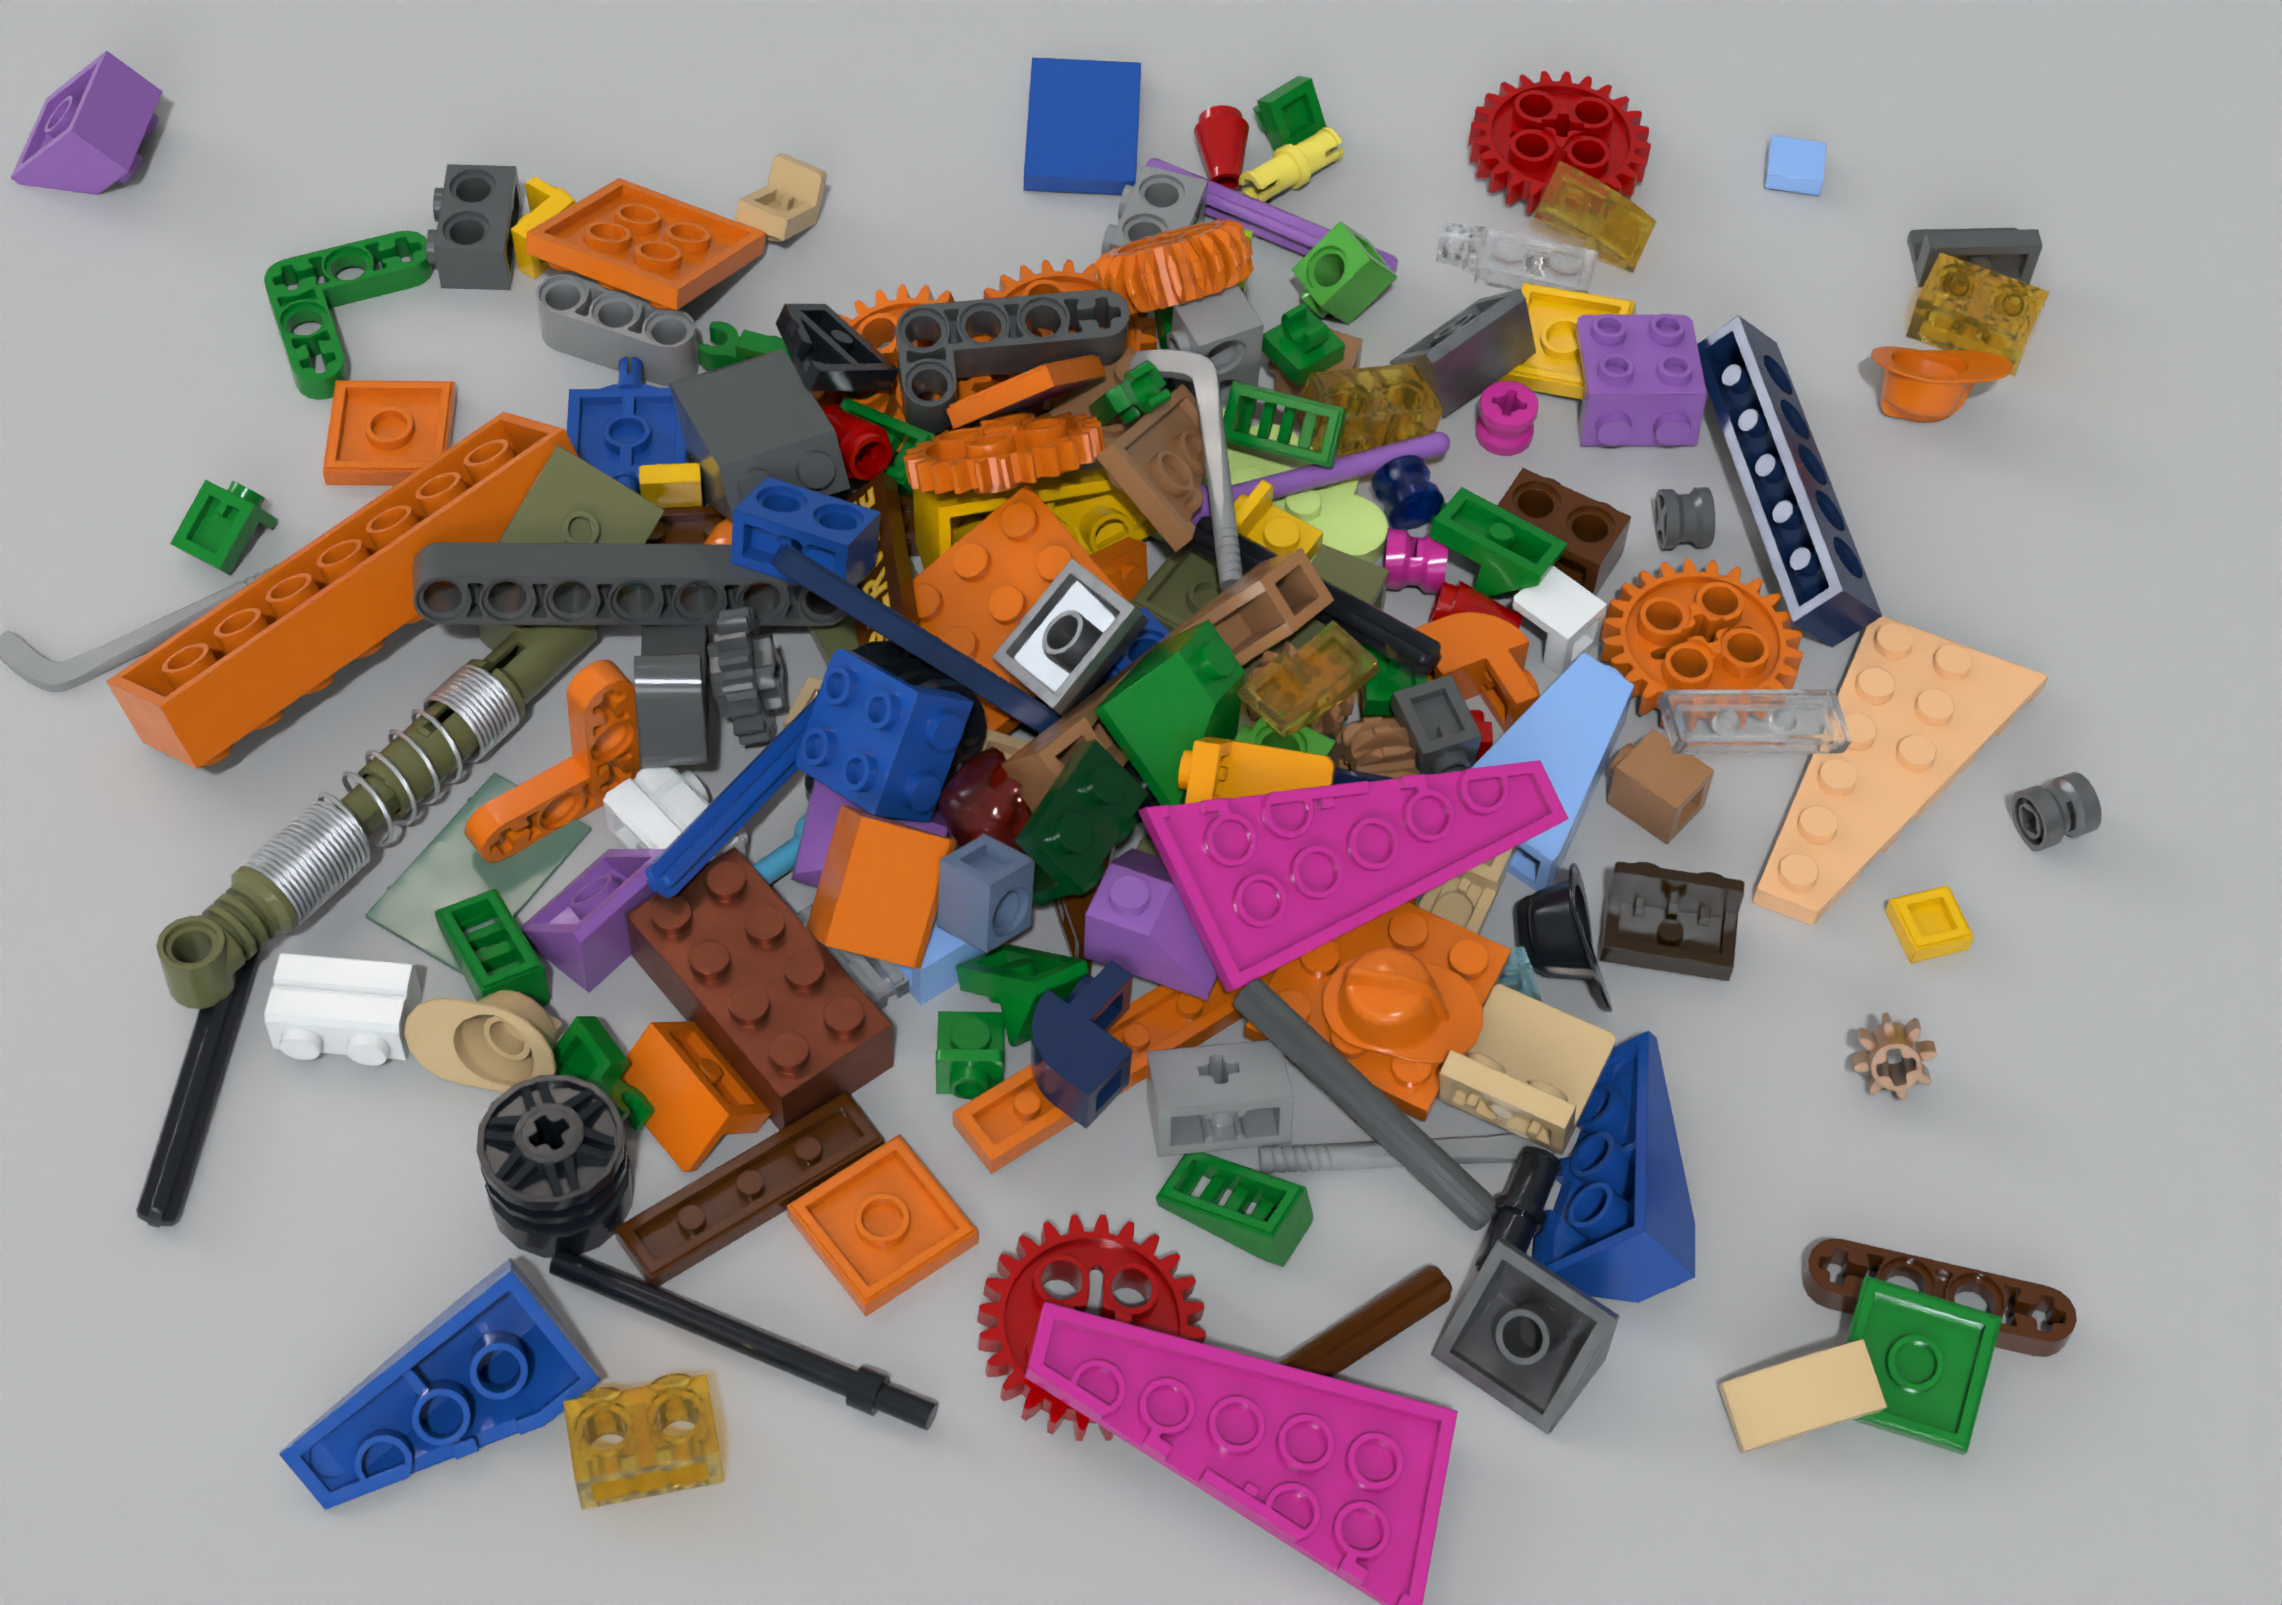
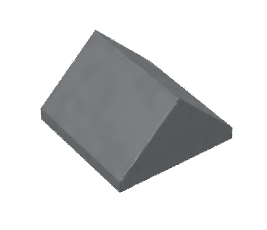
M1520 289L1480 298L1390 361V364L1411 387L1445 417L1536 353L1526 298Z
M1071 558L993 654L992 658L1061 716H1064L1089 696L1149 620L1135 606Z
M1500 1238L1496 1241L1431 1356L1548 1435L1553 1431L1606 1360L1620 1316L1505 1239Z

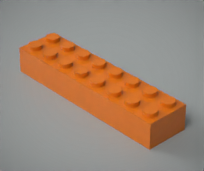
M507 412L500 413L108 679L106 683L142 743L195 769L215 764L227 757L233 749V744L251 731L266 728L277 722L283 716L284 708L301 696L318 692L327 687L334 680L335 673L351 661L377 652L384 645L385 638L401 626L422 620L423 618L415 610L413 601L412 565L415 555L423 547L438 542L498 543L556 446L559 445L578 457L566 430ZM438 581V582H434V583H432V584L441 585V586H442V585H448V584H450L451 582Z

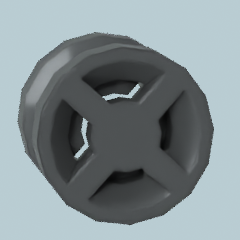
M1694 487L1689 494H1677L1673 489L1658 490L1654 505V524L1657 542L1661 549H1675L1680 542H1692L1697 547H1710L1715 536V507L1712 493L1708 487Z

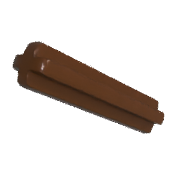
M1426 1266L1279 1361L1278 1364L1332 1378L1447 1303L1451 1298V1291L1453 1290L1451 1283L1437 1266Z

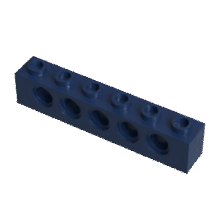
M1738 315L1697 344L1705 385L1791 619L1794 624L1833 648L1882 617V614L1778 344Z

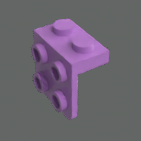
M1601 314L1580 316L1577 319L1576 336L1585 384L1578 426L1580 446H1697L1707 391L1692 319L1686 315Z

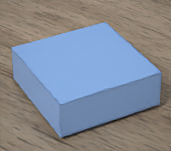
M1771 135L1764 188L1820 196L1824 181L1826 143Z

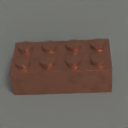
M735 847L707 863L674 897L665 899L660 894H657L625 914L632 957L685 1020L696 1023L771 1112L768 1118L779 1131L846 1091L851 1095L894 1066L891 1023Z

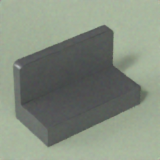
M2038 229L1911 230L1907 239L1918 287L2029 285L2043 246Z

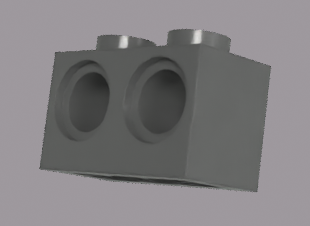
M447 164L444 188L436 187L433 196V213L435 222H438L437 230L429 229L426 240L428 264L437 265L441 288L511 290L515 261L511 228L518 223L522 212L516 166Z

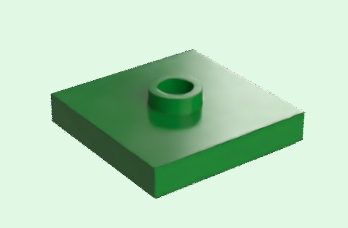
M1865 1275L1861 1282L1845 1344L1864 1339L1887 1408L1875 1414L1853 1419V1421L1958 1454H1966L2003 1317Z

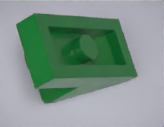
M1463 487L1459 489L1436 516L1428 536L1481 565L1474 589L1486 596L1538 586L1564 554L1568 545L1563 540Z
M1005 944L955 966L961 991L988 996L990 1002L1000 1003L1008 1042L1012 1047H1017L1031 1040L1035 1008L1047 989L1067 1002L1071 991L1077 983L1089 973L1087 962L1084 959L1011 944Z

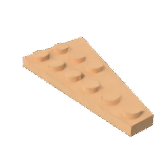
M1884 616L1869 624L1860 641L1768 860L1752 903L1813 926L1859 879L1861 872L1880 852L1883 854L1913 818L1916 817L1918 819L1975 760L1977 753L1995 735L1999 736L2012 722L2014 715L2027 702L2031 703L2043 691L2048 675Z

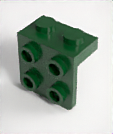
M1096 739L1078 746L1014 840L1035 861L1032 905L1039 904L1042 906L1053 899L1074 893L1082 895L1092 889L1105 872V866L1102 863L1113 846L1123 841L1136 826L1137 818L1134 814L1148 795V792Z

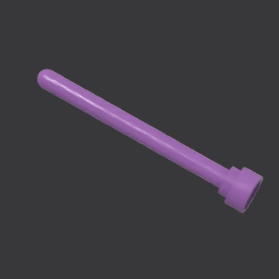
M1434 432L1338 457L1335 459L1333 468L1311 464L1232 485L1233 500L1235 502L1242 494L1249 496L1261 480L1274 485L1273 499L1433 458L1443 455L1449 450L1450 439L1443 432ZM1202 483L1200 490L1204 493L1201 507L1192 515L1191 522L1194 525L1198 523L1201 517H1211L1208 487Z

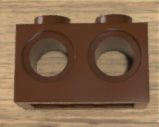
M1522 468L1497 505L1568 543L1564 554L1554 566L1595 596L1623 554L1631 516L1616 510L1607 503L1598 502L1569 489L1554 479L1540 476Z

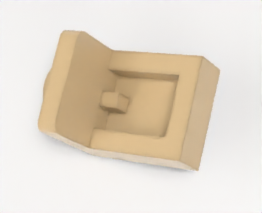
M784 153L774 156L767 186L739 199L735 220L766 232V240L785 241L817 224L827 179L826 172Z

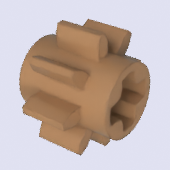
M1886 1012L1882 1015V1024L1874 1028L1872 1032L1865 1028L1857 1030L1859 1042L1867 1051L1851 1056L1853 1068L1856 1072L1871 1070L1868 1078L1869 1093L1872 1095L1878 1093L1883 1087L1887 1090L1896 1091L1899 1099L1905 1100L1906 1089L1913 1086L1917 1081L1926 1085L1931 1083L1929 1070L1921 1061L1935 1058L1937 1052L1934 1041L1924 1040L1917 1042L1921 1032L1920 1023L1917 1018L1914 1017L1905 1026L1898 1022H1892V1018ZM1900 1049L1902 1061L1896 1064H1889L1886 1051Z

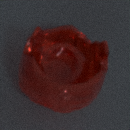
M992 746L973 756L948 781L938 801L940 813L949 832L961 847L986 834L1029 856L1014 841L1031 817L1029 807L1019 793L1022 784L1007 775L1001 766L1006 761L1003 752Z

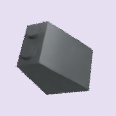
M780 349L668 383L690 463H700L702 499L731 523H733L734 508L767 477L825 495L850 489L835 429L811 391L804 386L796 367L785 350Z

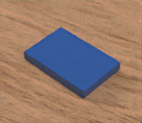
M1032 57L1023 190L1122 195L1126 185H1135L1141 80L1140 62Z

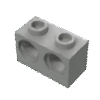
M1143 165L1135 185H1126L1123 189L1118 208L1120 220L1118 225H1108L1102 243L1101 256L1106 252L1112 251L1113 248L1124 246L1128 242L1137 241L1146 236L1174 230L1185 225L1190 226L1205 222L1208 180Z
M1238 284L1234 287L1226 288L1222 292L1205 296L1202 299L1173 306L1172 331L1168 332L1166 337L1168 349L1201 354L1214 363L1220 381L1222 408L1226 409L1232 381L1258 386L1264 324ZM1166 378L1165 388H1168L1170 393L1184 384L1196 398L1193 383L1186 380Z

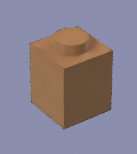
M1652 729L1636 746L1631 743L1626 744L1611 762L1608 774L1613 778L1606 803L1667 845L1704 807L1714 770L1655 729Z

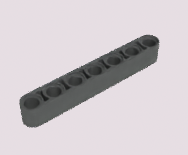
M438 542L420 549L415 555L412 565L415 610L427 621L442 625L717 626L716 619L719 618V611L745 606L754 608L755 617H758L760 626H828L838 623L848 615L803 586L730 563L731 545ZM438 581L451 582V583L448 584V585H442V586H441V585L432 584V583L438 582ZM505 581L515 582V584L508 586L497 585ZM567 582H577V583H579V584L574 585V586H563V585H562L563 583H567ZM628 583H643L639 586L634 587L625 586ZM694 583H705L704 585L699 587L689 586ZM760 583H766V584H767V585H765V586H763V587H757V588L751 587V586H753V585H755V584H760Z

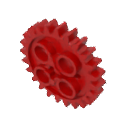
M1541 71L1540 81L1533 83L1526 75L1522 74L1519 77L1518 88L1502 82L1500 84L1499 96L1487 93L1485 95L1484 107H1476L1468 145H1471L1469 159L1470 162L1478 163L1477 178L1490 177L1489 192L1494 193L1504 189L1507 190L1506 204L1508 205L1523 199L1527 201L1526 213L1529 214L1533 213L1539 205L1546 206L1547 214L1552 219L1557 215L1559 208H1566L1572 219H1578L1580 207L1585 206L1596 216L1600 215L1602 201L1616 208L1619 206L1621 194L1632 196L1636 182L1643 181L1651 144L1647 142L1649 127L1640 125L1641 111H1627L1629 104L1627 96L1612 100L1610 98L1612 86L1608 84L1599 90H1594L1591 88L1592 77L1590 76L1585 77L1580 84L1572 83L1569 72L1565 71L1560 81H1552L1546 71Z
M1071 1215L1067 1234L1060 1236L1052 1224L1045 1222L1041 1231V1245L1038 1246L1024 1235L1020 1236L1016 1248L1020 1261L1011 1256L1001 1254L998 1259L997 1272L1003 1279H986L983 1295L993 1303L979 1305L977 1322L990 1328L979 1333L977 1346L980 1351L997 1352L987 1361L986 1376L999 1377L1008 1375L1002 1386L1000 1398L1004 1402L1022 1394L1026 1400L1021 1418L1025 1421L1035 1416L1041 1409L1049 1413L1047 1422V1433L1053 1435L1065 1419L1073 1421L1076 1441H1082L1088 1424L1096 1423L1025 1378L1035 1331L1044 1302L1086 1312L1089 1300V1275L1091 1271L1099 1270L1103 1276L1097 1316L1204 1343L1206 1331L1191 1326L1201 1320L1205 1309L1204 1303L1184 1301L1193 1293L1196 1284L1195 1278L1182 1277L1174 1279L1173 1276L1178 1269L1181 1257L1178 1253L1159 1260L1155 1253L1160 1237L1156 1234L1149 1237L1141 1245L1133 1242V1222L1128 1221L1118 1236L1109 1234L1106 1215L1099 1216L1094 1232H1084L1078 1216ZM1051 1280H1062L1073 1286L1077 1294L1069 1299L1059 1300L1047 1294L1042 1286ZM1120 1288H1130L1139 1292L1145 1299L1146 1304L1136 1308L1125 1307L1115 1300L1112 1293ZM1099 1425L1105 1440H1112L1113 1433Z

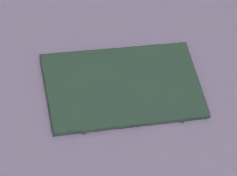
M494 772L472 797L468 798V802L393 885L387 888L383 896L365 914L366 919L463 975L436 921L434 911L496 888L515 919L592 829L585 823L575 819L507 859L491 863L485 861L464 834L465 825L478 808L518 786ZM491 919L487 922H484L462 932L465 935L472 931L494 924L495 921L494 919Z

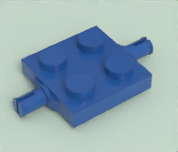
M624 357L618 362V384L600 389H569L567 435L579 458L637 493V491H640L639 466L688 463V452L670 387L658 388L642 384V371L644 367L642 361L639 358L632 357L630 373L628 357Z

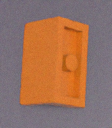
M694 1021L651 1022L626 1056L630 1065L620 1079L641 1091L653 1105L655 1112L645 1126L683 1172L698 1170L723 1135L757 1133L771 1114L768 1108Z

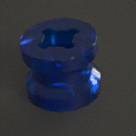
M1405 455L1385 463L1372 478L1371 487L1378 500L1386 504L1385 514L1391 526L1395 529L1412 530L1429 523L1432 514H1439L1442 502L1445 500L1438 486L1429 482L1431 473L1424 459L1417 455Z

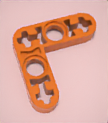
M606 659L590 663L574 676L568 686L567 704L572 757L485 803L470 816L465 825L464 834L485 861L490 863L500 862L513 856L575 819L578 820L604 805L603 799L608 791L628 778L632 780L636 778L637 772L640 771L635 689L630 680L614 662Z

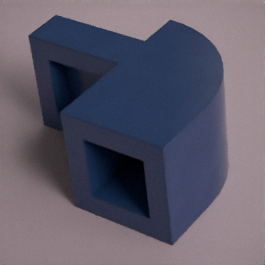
M1112 960L1095 978L1091 975L1082 978L1071 991L1067 1002L1047 989L1039 1000L1033 1015L1031 1070L1034 1080L1042 1094L1054 1106L1085 1129L1129 1084L1132 1050L1110 1035L1108 1031L1130 1009L1133 975Z

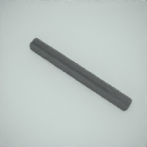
M1253 979L1243 987L1233 1001L1234 1007L1471 1230L1478 1231L1482 1229L1492 1219L1497 1211L1494 1208L1496 1199L1261 979Z

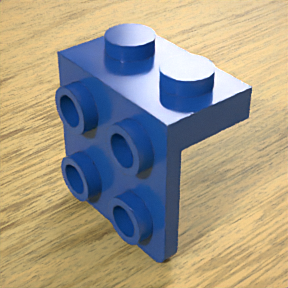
M837 649L830 659L797 751L796 765L799 770L874 816L930 823L974 702L958 692L911 685L854 651Z

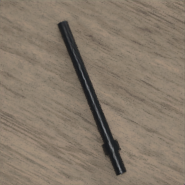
M558 1249L551 1260L549 1273L840 1394L846 1397L847 1406L874 1416L880 1411L926 1431L931 1427L935 1419L938 1404L891 1385L888 1375L863 1365L858 1370H854L565 1249Z

